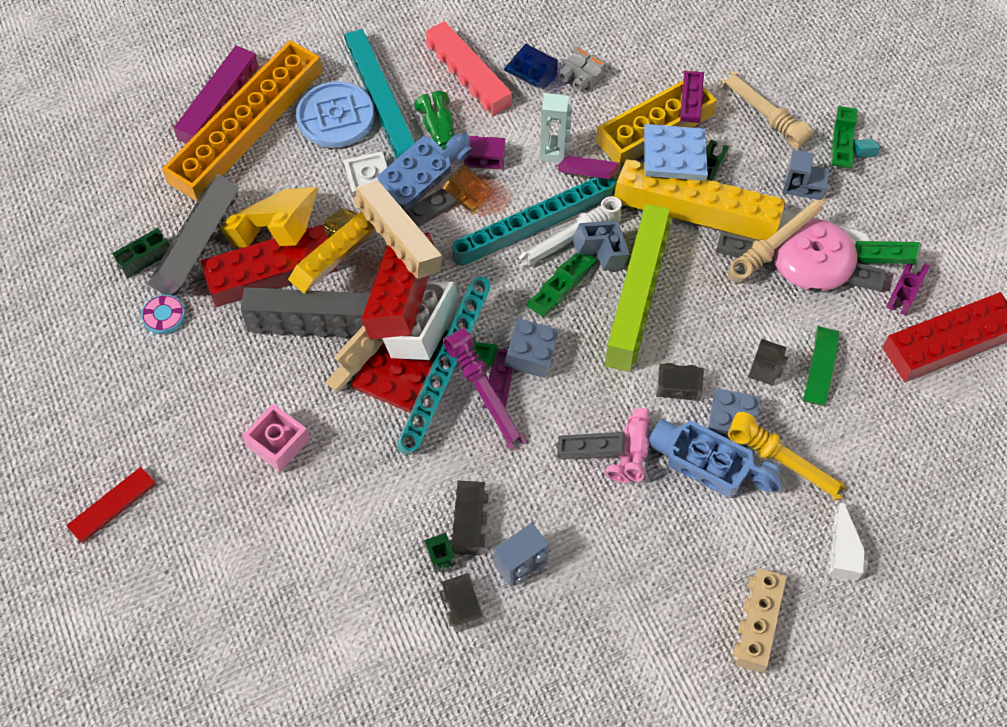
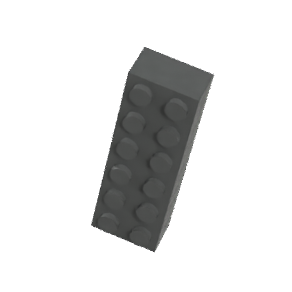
M219 173L202 192L147 285L163 295L178 294L181 288L186 286L190 279L188 277L189 274L196 269L200 262L198 259L207 251L210 245L208 242L211 238L215 237L219 230V224L227 217L229 213L227 210L236 202L238 198L236 193L240 187Z
M244 287L240 310L247 331L255 334L267 332L277 335L289 333L298 336L310 334L319 337L326 335L341 338L353 337L364 326L361 318L370 293L308 290L303 294L300 290Z

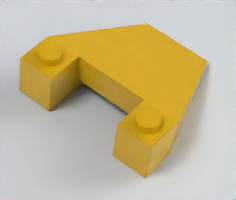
M317 187L284 189L230 215L220 230L233 248L249 246L263 226H268L279 246L296 245L306 231L318 189Z

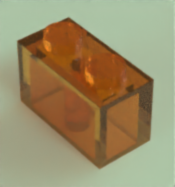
M465 164L449 178L443 187L473 215L494 193V190Z

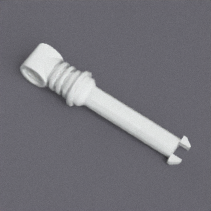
M613 196L606 197L602 200L599 207L589 213L579 214L575 224L524 251L519 256L521 261L525 260L519 264L521 268H527L528 265L534 264L572 242L579 223L618 221L619 223L622 219L620 199Z

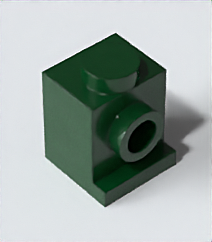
M447 533L424 540L425 549L434 572L439 570L440 573H445L452 570V565L456 564V558ZM439 555H444V556H445V557H442V558L437 559V557H438Z

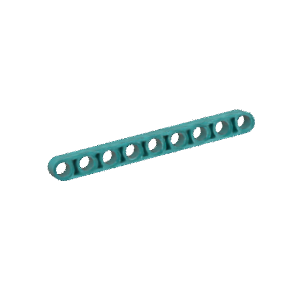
M363 28L344 33L347 48L365 89L373 101L374 109L397 159L415 144Z
M613 176L610 179L595 177L456 240L452 247L454 262L461 266L470 264L601 204L602 200L606 197L614 196L615 178Z
M482 276L476 277L467 287L445 337L460 330L457 322H462L469 334L471 333L491 288L488 279ZM474 285H479L483 292H477ZM466 304L473 305L474 311H469L466 308ZM443 342L397 440V449L402 454H411L420 446L457 364L456 360L458 358H453L448 354ZM440 360H445L449 368L441 367ZM431 379L439 381L440 388H434L431 385ZM422 399H428L431 402V408L424 407ZM413 418L421 420L422 428L414 426ZM404 438H410L413 441V448H407L404 445Z

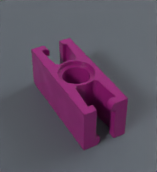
M924 263L921 271L917 272L916 275L910 273L913 264L906 265L886 308L894 310V303L897 297L904 300L902 303L904 306L900 314L906 316L930 267L928 264Z

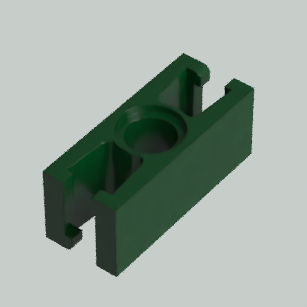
M710 140L706 148L708 172L706 180H716L727 159L730 146L724 144L722 153L716 156L713 153L718 142Z
M156 228L113 252L112 255L128 279L160 261L170 245L167 239L163 238L159 228Z

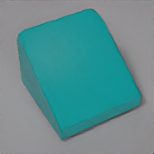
M874 139L853 141L857 158L877 157L880 147Z

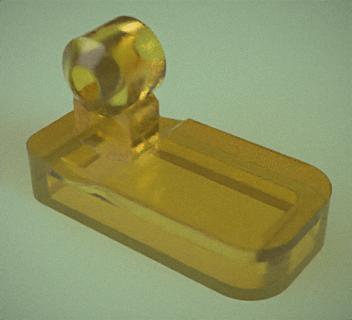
M340 208L326 218L323 227L329 231L327 238H330L354 218L357 213L347 208Z

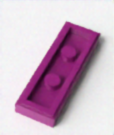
M684 70L681 122L700 123L704 72Z
M569 155L557 165L559 172L610 179L620 169L619 162Z
M498 348L491 367L489 381L506 408L513 368L503 366L508 350Z

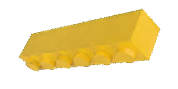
M361 211L298 263L288 280L305 294L376 232L375 227L366 219Z

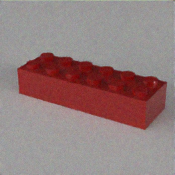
M323 225L307 228L296 245L279 246L274 238L200 260L215 307L242 300L244 287L278 289L292 285L288 278L297 264L328 239ZM335 267L329 273L337 271V268Z
M424 233V235L434 245L430 233ZM388 245L361 318L370 340L412 334L429 276L417 279L412 272L408 271L405 263L397 257L395 251Z
M998 292L890 334L882 348L903 382L906 383L1006 343L1007 300L1001 292Z

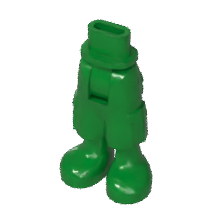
M444 91L433 92L432 100L438 111L435 113L429 94H423L415 100L414 108L417 112L426 114L423 117L426 130L430 133L432 140L444 151L447 142L455 136L453 117L450 110L446 109L450 102L449 95Z

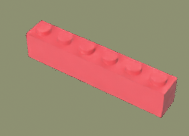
M445 21L426 31L425 43L428 49L433 50L439 61L445 63L450 73L457 76L461 85L468 88L472 97L480 101L484 110H488L494 116L512 105V92Z

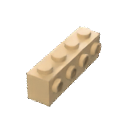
M759 568L755 576H750L747 589L751 590L750 598H745L743 611L746 612L745 620H740L737 632L741 634L740 643L735 642L732 656L736 657L735 665L760 673H764L766 670L787 576Z

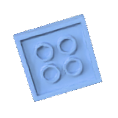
M645 124V176L706 181L708 172L705 129Z

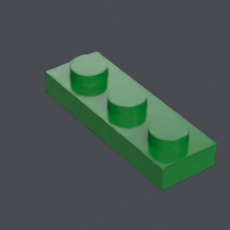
M856 241L855 244L857 263L917 264L921 250L920 242Z

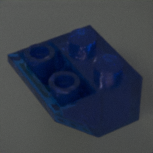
M525 43L505 66L504 71L536 88H547L557 76L558 60Z

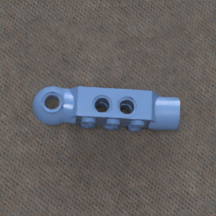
M467 132L461 135L456 134L447 142L444 151L431 138L421 137L378 175V181L406 212V209L416 204L451 173V163L455 159L460 162L471 153L470 137Z
M661 418L650 436L649 447L668 456V467L728 498L738 493L746 478L751 480L758 489L765 492H780L782 490L781 470L779 467L767 461H763L761 465L753 462V451L691 420L679 427Z

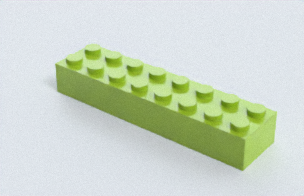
M645 204L607 345L605 367L630 372L632 364L636 365L639 348L642 344L653 293L655 292L666 242L670 233L672 218L669 217L670 209Z

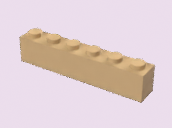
M379 181L356 187V196L354 197L356 207L364 213L366 219L373 224L377 233L382 235L387 245L391 246L397 257L405 263L408 271L412 272L417 279L439 273L442 261L441 253Z

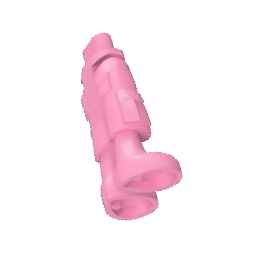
M647 408L634 409L632 416L628 417V423L624 429L626 434L625 456H618L621 458L619 465L612 464L606 468L605 475L609 479L620 483H630V479L635 482H640L644 479L646 472L643 467V460L648 456L650 418L648 417L649 410Z

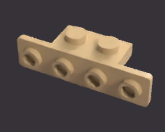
M362 326L334 357L341 366L325 383L336 392H339L347 385L355 373L362 368L366 361L377 352V349L384 343L383 338L370 340L365 327Z

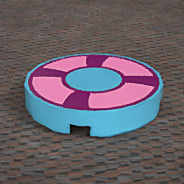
M159 295L150 299L144 305L141 313L142 321L146 328L154 334H170L179 329L184 323L185 308L178 298L172 295Z

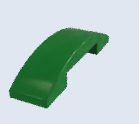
M837 107L831 145V166L852 169L854 128L858 110L856 108Z
M817 326L813 355L803 396L804 402L825 406L836 358L839 338L838 330Z

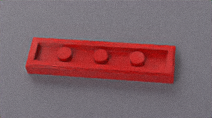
M140 466L66 526L83 544L153 488L156 483Z

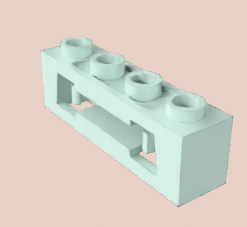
M544 93L540 160L561 162L565 155H569L571 118L569 117L572 114V104H569L568 95ZM559 119L558 135H551L550 138L551 122L558 123Z

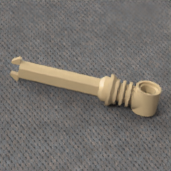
M730 71L731 76L727 80L722 78L723 86L727 85L768 118L770 128L782 133L793 148L799 149L814 136L811 127L807 123L797 121L789 114L787 108H776L739 78L738 72Z
M824 197L820 201H813L769 239L754 241L751 249H748L747 253L745 252L743 256L734 260L729 266L727 273L730 280L741 283L763 264L771 262L774 250L824 209L822 205L825 204L827 199ZM736 266H740L744 269L743 275H739L736 273Z

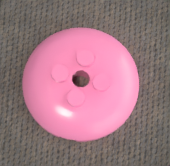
M812 218L774 250L773 260L781 275L792 284L808 290L809 288H818L825 291L841 286L852 276L857 264V251L853 240L841 227L827 220Z

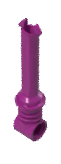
M462 328L445 337L443 344L446 351L451 357H457L456 362L461 363L459 367L464 368L462 370V378H466L468 382L474 384L508 443L505 447L514 450L515 448L511 442L519 438L521 444H524L525 434L521 436L486 376L487 369L485 366H487V363L482 362L481 359L478 360L479 355L474 354L476 350H472L474 342L469 332Z

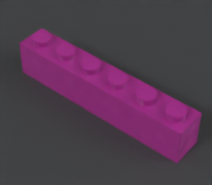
M235 45L173 127L177 140L187 144L248 82L251 75L258 69L256 53Z

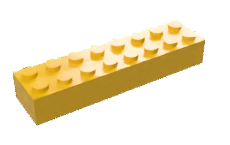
M626 159L618 178L614 197L620 199L623 205L644 210L645 204L670 209L669 217L757 240H767L777 232L785 204L784 199L776 196L741 189L736 186L718 183L717 181L645 176L644 163Z

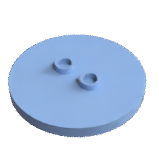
M327 82L312 88L301 98L296 109V120L300 132L310 142L323 147L338 148L356 143L367 135L375 120V110L372 99L362 88L347 82Z

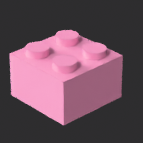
M274 404L242 435L246 447L279 472L310 441L307 428Z

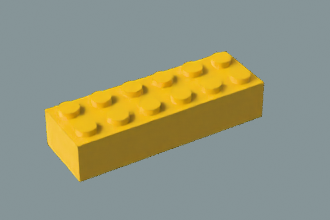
M683 80L597 127L596 143L613 162H619L620 168L624 166L626 159L635 160L644 155L645 124L689 128L699 124L680 121ZM704 86L700 123L714 116L717 100Z

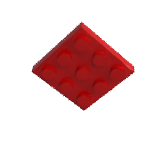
M383 343L377 349V352L362 366L351 384L352 389L410 413L436 355L433 354L430 360L391 358L385 343Z

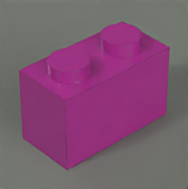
M469 136L472 151L464 159V167L504 170L505 138Z

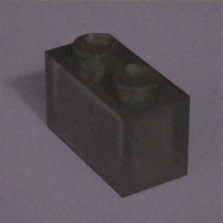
M761 339L748 378L773 386L776 378L781 379L788 356H785L787 347Z
M660 363L657 374L656 397L700 401L703 392L704 368L695 365L681 366L674 363Z
M469 573L441 581L442 590L439 591L442 605L447 604L449 612L446 613L449 626H454L456 633L483 625V615Z

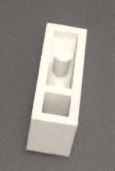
M839 503L834 516L829 576L858 581L861 575L866 573L868 561L864 560L865 551L845 503Z

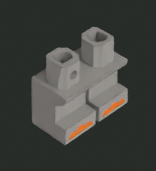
M576 46L572 50V55L567 60H563V68L559 72V79L567 82L570 78L573 79L574 88L580 92L585 88L590 90L605 76L606 63L594 56L590 57L589 53Z

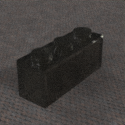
M457 480L451 543L454 554L480 556V549L485 548L486 534H482V526H487L488 512H484V504H489V491L485 490V482Z

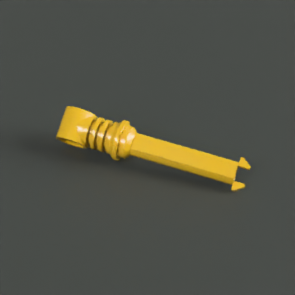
M746 412L736 413L728 431V437L733 442L747 444L752 449L757 450L763 459H776L833 496V500H841L843 498L837 493L839 489L843 491L846 488L841 480H835L783 446L777 433H768L765 429L763 430L761 426H758L755 417Z

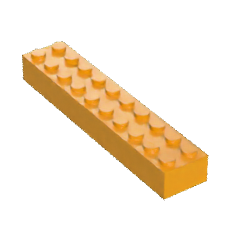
M289 40L162 168L167 184L193 200L198 201L202 192L218 173L223 176L321 75L323 70L320 56Z

